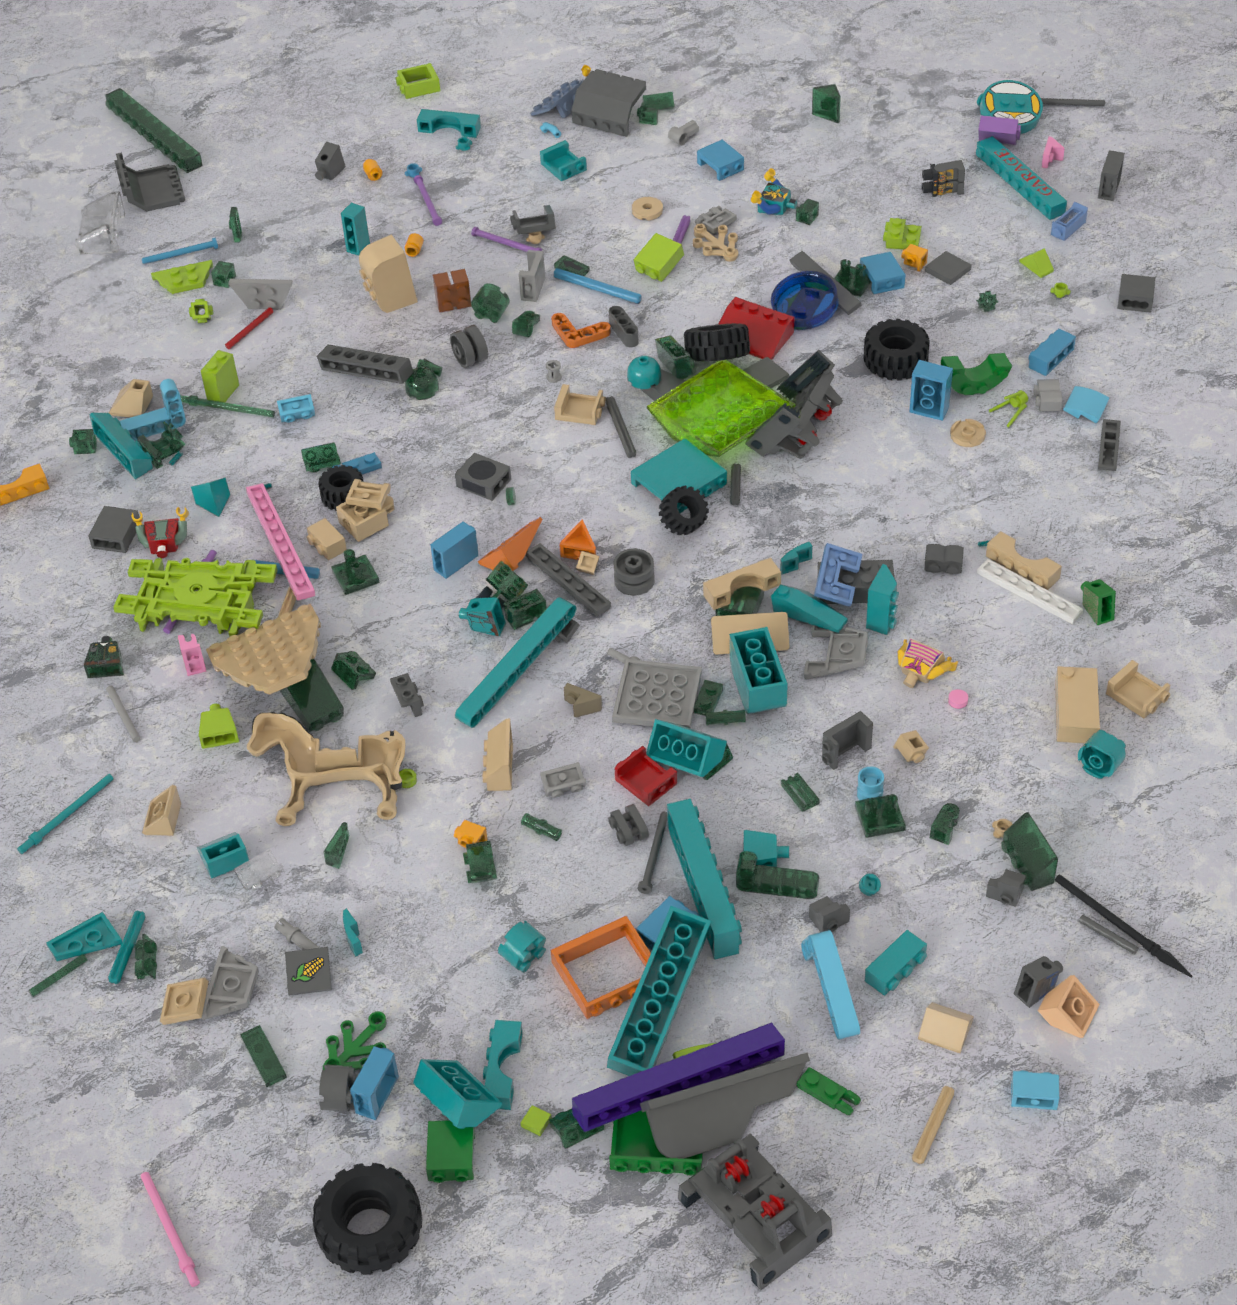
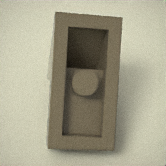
M570 683L564 686V700L574 704V717L602 710L601 695Z

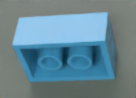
M922 360L918 361L912 373L910 413L943 421L950 404L953 368Z

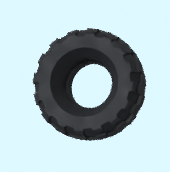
M363 1163L353 1165L354 1168L348 1171L345 1169L336 1173L333 1181L328 1180L321 1189V1195H318V1199L315 1200L312 1219L319 1247L332 1264L339 1265L341 1270L349 1273L359 1271L361 1275H373V1271L382 1270V1272H385L392 1268V1264L396 1262L401 1263L409 1255L408 1251L416 1246L419 1240L420 1229L422 1228V1211L419 1197L413 1184L409 1179L406 1180L401 1172L391 1167L387 1169L379 1163H372L371 1166H364ZM367 1209H379L390 1215L387 1223L380 1230L371 1234H357L347 1228L350 1220L356 1214Z

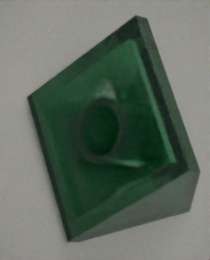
M835 84L813 88L812 115L839 123L841 96Z

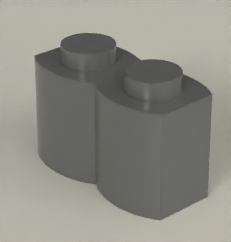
M941 544L926 545L924 570L932 573H962L964 547L958 545L944 546Z

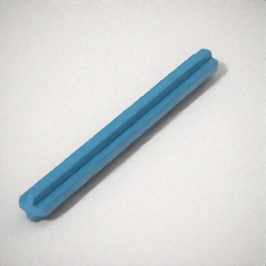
M556 268L554 271L555 278L636 304H639L642 299L641 294L559 268Z

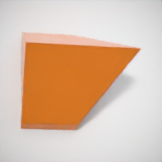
M583 519L560 542V557L579 560L581 551L596 555L595 544Z

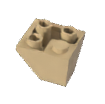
M131 380L120 390L109 414L130 418L144 414L153 398L150 381Z

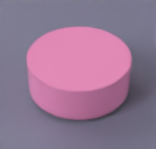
M960 689L951 691L948 697L949 705L956 709L964 708L968 704V694Z

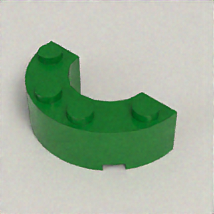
M1005 353L989 354L986 360L973 368H964L958 356L941 357L942 366L953 368L952 389L964 395L986 393L1007 378L1012 368V364Z

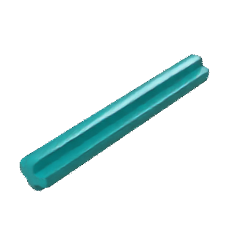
M137 910L133 914L108 976L110 983L118 984L122 978L146 918L143 911Z

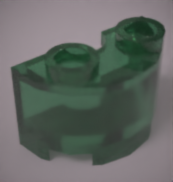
M491 841L466 844L467 852L463 853L465 865H469L470 871H466L468 883L473 884L496 880L497 874Z

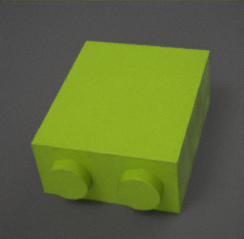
M655 233L633 259L635 269L641 274H646L652 279L662 282L684 256L682 244Z
M218 350L201 369V376L207 402L223 406L239 386V380L233 354Z

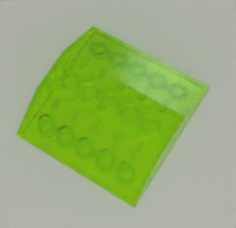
M718 360L647 405V410L675 441L679 442L685 438L707 456L720 457L752 436L784 403H787L786 406L789 405L790 408H794L796 404L729 361Z

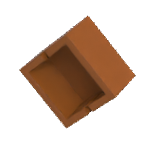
M465 269L450 271L454 284L450 283L447 272L433 274L435 299L439 313L454 310V307H457V309L472 307L469 280Z

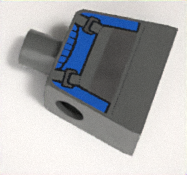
M1043 956L1023 966L1014 995L1026 1006L1032 1007L1055 988L1058 976L1063 972L1062 964L1059 961L1052 962L1049 958Z

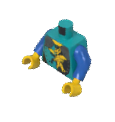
M772 168L764 174L765 180L771 181V183L768 182L762 193L755 190L752 194L751 202L758 203L759 213L783 215L787 208L796 209L797 200L791 199V190L785 188L777 178H774L776 172Z

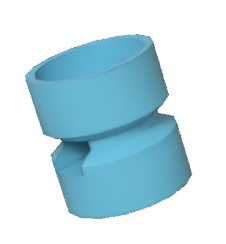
M873 766L865 767L858 774L857 797L862 803L868 805L880 802L883 797L884 774L879 768Z

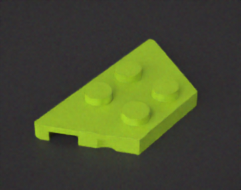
M208 260L152 272L151 276L153 280L159 281L160 285L171 294L198 289L205 286L206 279L210 275L209 270L213 268V262Z

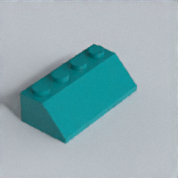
M109 413L89 414L94 434L135 480L153 469L151 463L153 460L150 454L142 450L140 443L132 439L130 432L121 427V423L116 417L113 418Z
M655 719L646 755L654 761L704 777L722 761L727 741L672 722Z
M420 1060L413 1084L455 1127L460 1129L476 1127L501 1107L502 1102L458 1060Z

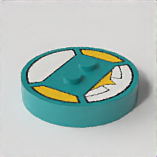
M1002 80L988 86L983 93L980 103V113L982 116L1018 119V125H1021V134L1027 133L1036 127L1043 110V103L1039 94L1030 86L1014 80Z

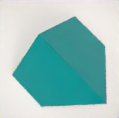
M226 477L191 486L195 504L220 517L230 496Z

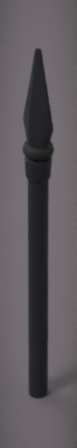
M1057 875L1055 881L1140 943L1152 956H1156L1160 962L1191 978L1193 977L1170 952L1161 949L1159 944L1147 939L1062 875Z

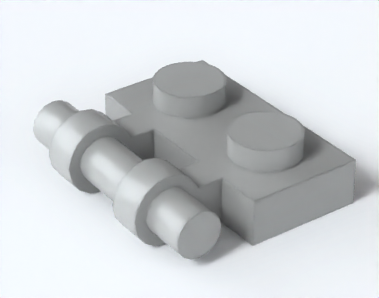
M721 206L709 209V212L706 214L702 213L699 215L695 223L696 225L704 224L709 232L715 234L718 232V226L730 225L737 220V215L726 208L722 210Z

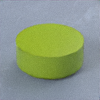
M402 769L399 771L402 779V788H411L417 783V776L414 770Z

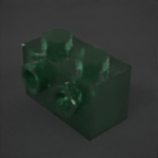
M538 589L504 603L505 619L514 630L534 622V617L539 618L547 609L546 600Z

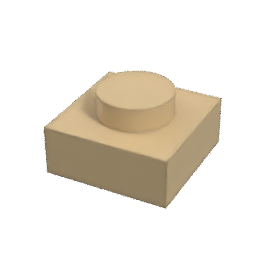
M581 551L576 570L594 575L599 556Z

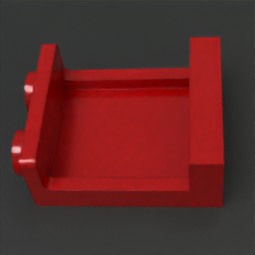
M644 746L634 750L630 756L617 763L614 768L615 780L647 806L653 804L677 785V771L672 767L666 771L646 755V748Z

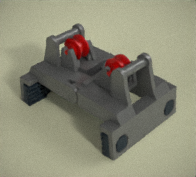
M819 349L777 388V390H780V393H783V396L786 395L785 398H789L788 401L793 398L791 406H786L787 403H784L773 416L748 436L745 445L764 457L767 453L775 455L782 449L802 459L807 451L813 446H817L820 442L816 434L817 430L810 421V418L824 421L832 414L833 408L842 404V398L830 385L834 378L832 369L835 364Z
M750 1133L742 1140L740 1138L736 1139L731 1147L716 1158H710L704 1168L679 1185L678 1199L687 1209L702 1197L730 1229H733L734 1234L756 1257L750 1263L751 1281L761 1291L832 1236V1222L823 1209L816 1213L783 1176L776 1173V1169L759 1153V1142ZM789 1220L796 1230L779 1242L776 1229Z

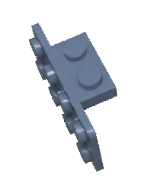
M575 79L570 83H563L560 89L553 91L551 96L544 98L542 104L533 107L534 110L530 112L531 116L548 112L556 106L561 117H567L571 113L577 88H579L584 80L578 81V79Z

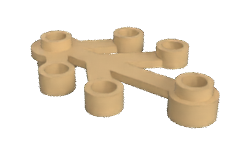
M697 224L694 227V236L697 238L693 239V247H703V255L723 256L726 261L732 262L738 257V250L735 248L738 235L736 233L728 234L729 245L727 247L724 245L725 235L728 233L726 225L718 226L719 236L717 239L707 231L704 224ZM701 238H706L710 242H703Z

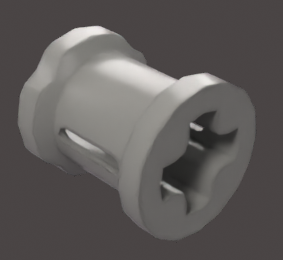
M550 360L546 363V369L548 370L546 378L551 383H556L562 379L559 371L561 363L557 360Z

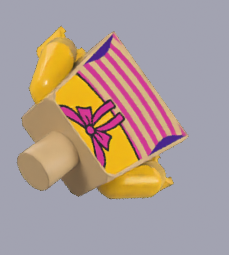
M911 638L908 643L907 639H904L903 645L897 651L898 664L901 667L902 673L907 675L903 683L910 688H914L917 680L928 683L947 671H955L958 661L951 662L952 657L950 656L945 661L942 651Z

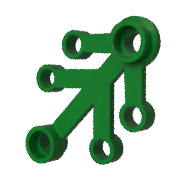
M380 1011L371 1013L368 1018L369 1026L353 1042V1022L350 1020L343 1021L340 1027L343 1033L344 1051L338 1057L337 1049L340 1046L338 1037L335 1035L327 1037L326 1046L329 1058L325 1061L324 1065L352 1066L355 1070L361 1071L362 1065L365 1064L367 1058H362L359 1061H347L351 1057L369 1055L374 1046L386 1048V1045L382 1042H378L375 1045L362 1046L376 1031H382L386 1027L385 1014Z

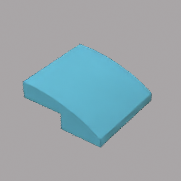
M1075 386L1063 410L1077 419L1080 415H1083L1097 423L1108 403L1109 397L1089 388Z

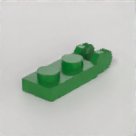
M808 1067L797 1082V1087L800 1090L846 1115H851L854 1110L842 1099L854 1105H858L861 1102V1098L856 1093L847 1090L811 1067Z

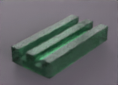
M798 772L794 774V777L789 776L786 781L785 779L781 780V786L802 812L820 804V799ZM789 785H792V786L794 787V789L797 791L798 795H799L801 798H803V800L807 803V805H805V804L801 801V799L797 796V794L793 791V789H792Z

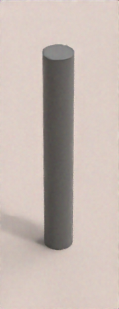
M1085 915L1080 917L1079 922L1132 954L1135 955L1139 947Z

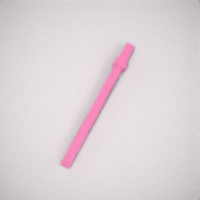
M144 1172L140 1177L179 1259L178 1265L182 1273L186 1274L191 1287H195L200 1283L194 1270L195 1264L192 1258L188 1257L149 1172Z

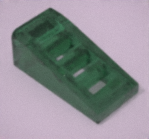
M346 822L341 824L323 851L325 863L337 869L341 866L350 836Z

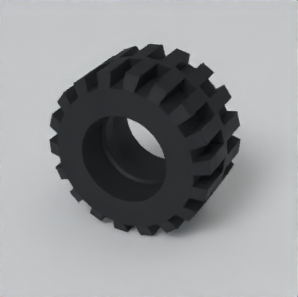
M345 465L334 466V468L327 469V472H323L322 476L319 477L318 485L321 501L324 506L330 510L335 509L337 511L336 507L346 502V497L354 479H360L361 482H364L362 473L357 468Z
M686 485L677 487L662 499V503L659 505V509H661L659 516H662L660 521L666 524L664 526L666 529H671V533L677 532V535H688L705 523L704 521L707 520L708 516L706 514L709 513V509L706 506H708V502L704 501L705 496H701L698 489L694 490L692 486L687 488ZM677 503L687 506L690 511V518H685L679 513Z

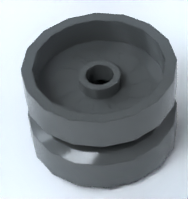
M475 325L468 326L463 331L459 330L450 334L452 351L462 367L467 368L473 365L475 361L479 363L488 359L486 341Z
M632 548L621 551L616 555L613 561L614 582L620 592L634 596L647 593L652 589L655 577L654 559L650 553L642 549Z

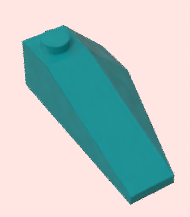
M780 584L771 595L773 612H786L789 618L837 633L848 622V618L808 591Z

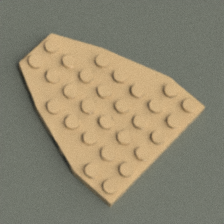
M311 604L302 605L295 611L283 613L279 618L265 621L258 629L252 627L242 634L230 636L226 641L214 643L206 651L215 671H222L226 677L230 675L233 681L248 688L253 685L257 691L272 694L307 678L308 671L312 666L310 660L315 659L317 653V637L320 635L318 628H321V622Z

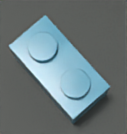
M1013 1071L1011 1081L1012 1107L1057 1110L1059 1102V1075L1049 1072Z

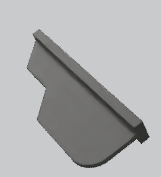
M808 1052L640 1103L642 1112L646 1111L657 1149L667 1158L684 1159L732 1144L738 1138L741 1139L756 1106L792 1095L806 1062L810 1061Z

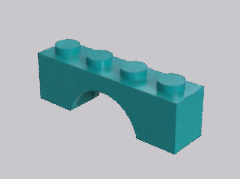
M421 109L417 117L418 132L433 134L442 128H453L458 130L462 137L477 138L481 129L480 115Z
M495 1020L494 1028L490 1029L489 1041L492 1043L491 1047H487L486 1051L488 1066H484L483 1069L484 1086L502 1102L499 1109L511 1110L514 1086L513 1079L503 1074L500 1067L506 1058L520 1053L523 1037L522 1022Z

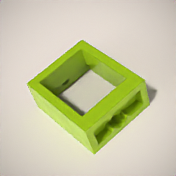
M431 63L397 70L398 77H395L396 83L400 87L401 94H404L406 99L440 91L439 78ZM428 78V79H426V80H421V81H417V82H412V81H416V80Z

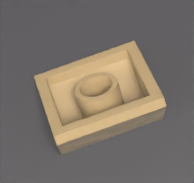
M171 785L150 801L142 831L143 834L174 835L181 807L180 797L175 785Z
M932 1002L926 1007L918 1040L961 1053L974 1016Z

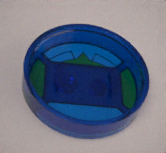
M802 271L787 276L776 285L771 294L772 309L793 316L794 330H808L824 324L835 314L839 304L834 281L829 276L816 271Z

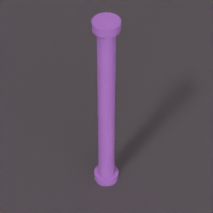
M416 175L413 180L419 187L433 218V224L439 226L442 224V219L435 210L424 186L422 176Z
M473 227L471 232L472 236H480L525 252L528 250L542 251V248H534L479 230L478 227Z

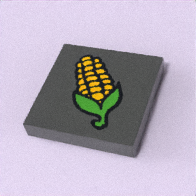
M328 947L285 952L289 996L332 990Z

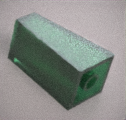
M315 659L310 660L312 666L308 671L306 679L279 690L308 732L318 731L324 725L330 722H337L344 716L343 705Z

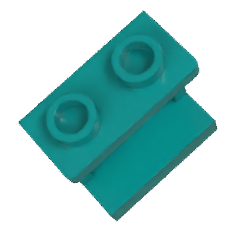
M566 140L540 151L541 165L561 182L587 170L586 157L578 158L569 151V143Z

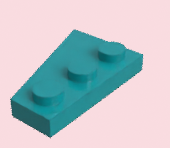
M101 912L46 942V945L56 961H61L121 945L122 939L105 914Z

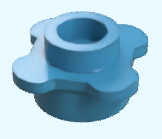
M415 163L409 164L405 175L414 178L416 175H419L422 168Z

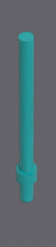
M107 774L39 831H34L29 835L28 840L17 848L19 853L23 854L33 845L36 846L43 841L42 838L113 781L112 775Z

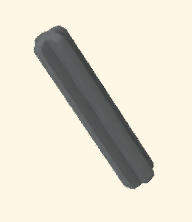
M739 463L731 465V505L740 504L741 465Z

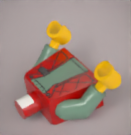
M177 507L176 513L180 517V521L178 518L144 522V525H142V513L139 511V519H135L132 513V520L137 525L135 529L139 542L145 548H150L151 554H157L159 558H166L168 553L176 552L178 545L187 537V521H185V518L188 517L189 511L185 507V512L180 514V508Z

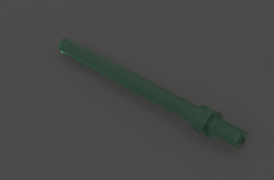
M180 395L181 401L191 406L201 405L267 417L275 416V411L201 399L193 395Z

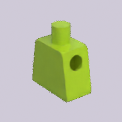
M215 703L210 705V711L201 713L199 739L202 749L239 742L236 726L229 708H221L220 704Z

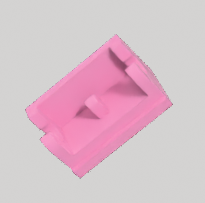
M191 634L192 640L186 642L183 635L178 636L188 676L207 672L200 644H197L194 634Z

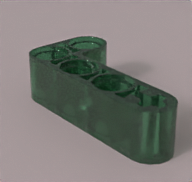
M744 851L739 854L736 869V887L739 890L803 899L817 897L820 879L817 873L806 870L757 865V855L753 852Z

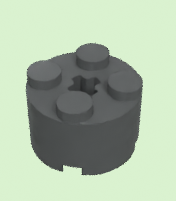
M324 1065L325 1070L321 1072L319 1095L324 1097V1102H319L320 1109L348 1112L354 1110L350 1089L358 1074H355V1068L343 1065Z

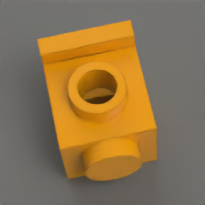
M910 244L901 254L904 264L917 268L919 272L927 263L928 249Z
M464 820L455 829L454 838L458 839V844L464 848L473 849L474 854L478 855L487 842L486 827Z

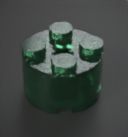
M486 283L478 290L471 301V306L475 311L474 315L478 319L486 318L490 319L493 323H497L510 303V299L505 292L503 294L500 291V287Z

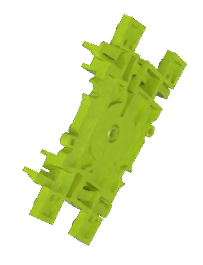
M162 558L155 559L154 563L153 560L131 559L127 572L128 576L144 578V581L137 596L119 594L113 609L116 613L135 615L134 621L138 622L141 632L145 631L149 621L154 622L155 626H159L161 620L165 616L170 615L172 622L175 620L199 622L200 626H206L208 621H211L212 624H217L219 634H222L223 630L228 631L230 624H232L228 632L229 637L238 635L241 627L259 628L263 618V611L254 609L253 588L256 582L274 583L277 565L256 564L255 560H246L244 564L230 563L227 560L225 565L220 566L218 560L214 562L194 561L191 563L189 558H183L181 563L168 560L164 571Z

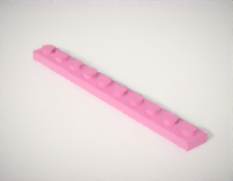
M264 484L246 487V493L297 601L314 597L315 590Z

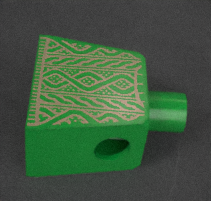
M1101 579L1083 582L1080 587L1083 591L1082 604L1097 626L1113 621L1115 619L1116 591Z

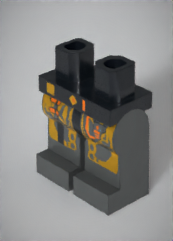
M962 160L939 163L937 165L930 164V169L922 170L923 181L929 180V182H924L921 185L923 193H931L932 197L957 192V195L964 194L965 167Z

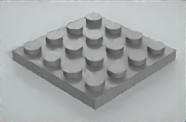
M625 659L612 722L653 727L655 719L691 728L702 667Z

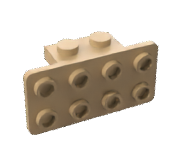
M774 612L712 617L713 653L716 655L730 654L729 634L768 627L776 651L788 650L790 646L787 613Z

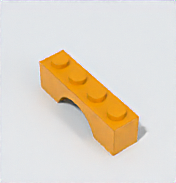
M40 463L24 468L21 476L16 481L0 485V506L49 489Z

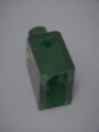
M103 636L101 642L90 644L84 662L87 678L124 675L119 644L117 641H113L110 636Z

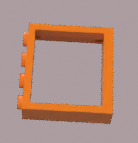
M627 916L550 950L552 964L586 1019L599 1016L603 1011L612 1007L616 1008L623 1002L633 998L641 978L587 1002L564 964L626 937L646 967L651 953Z

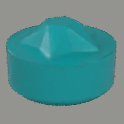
M866 874L859 881L860 891L867 896L875 895L881 888L880 879L874 874Z

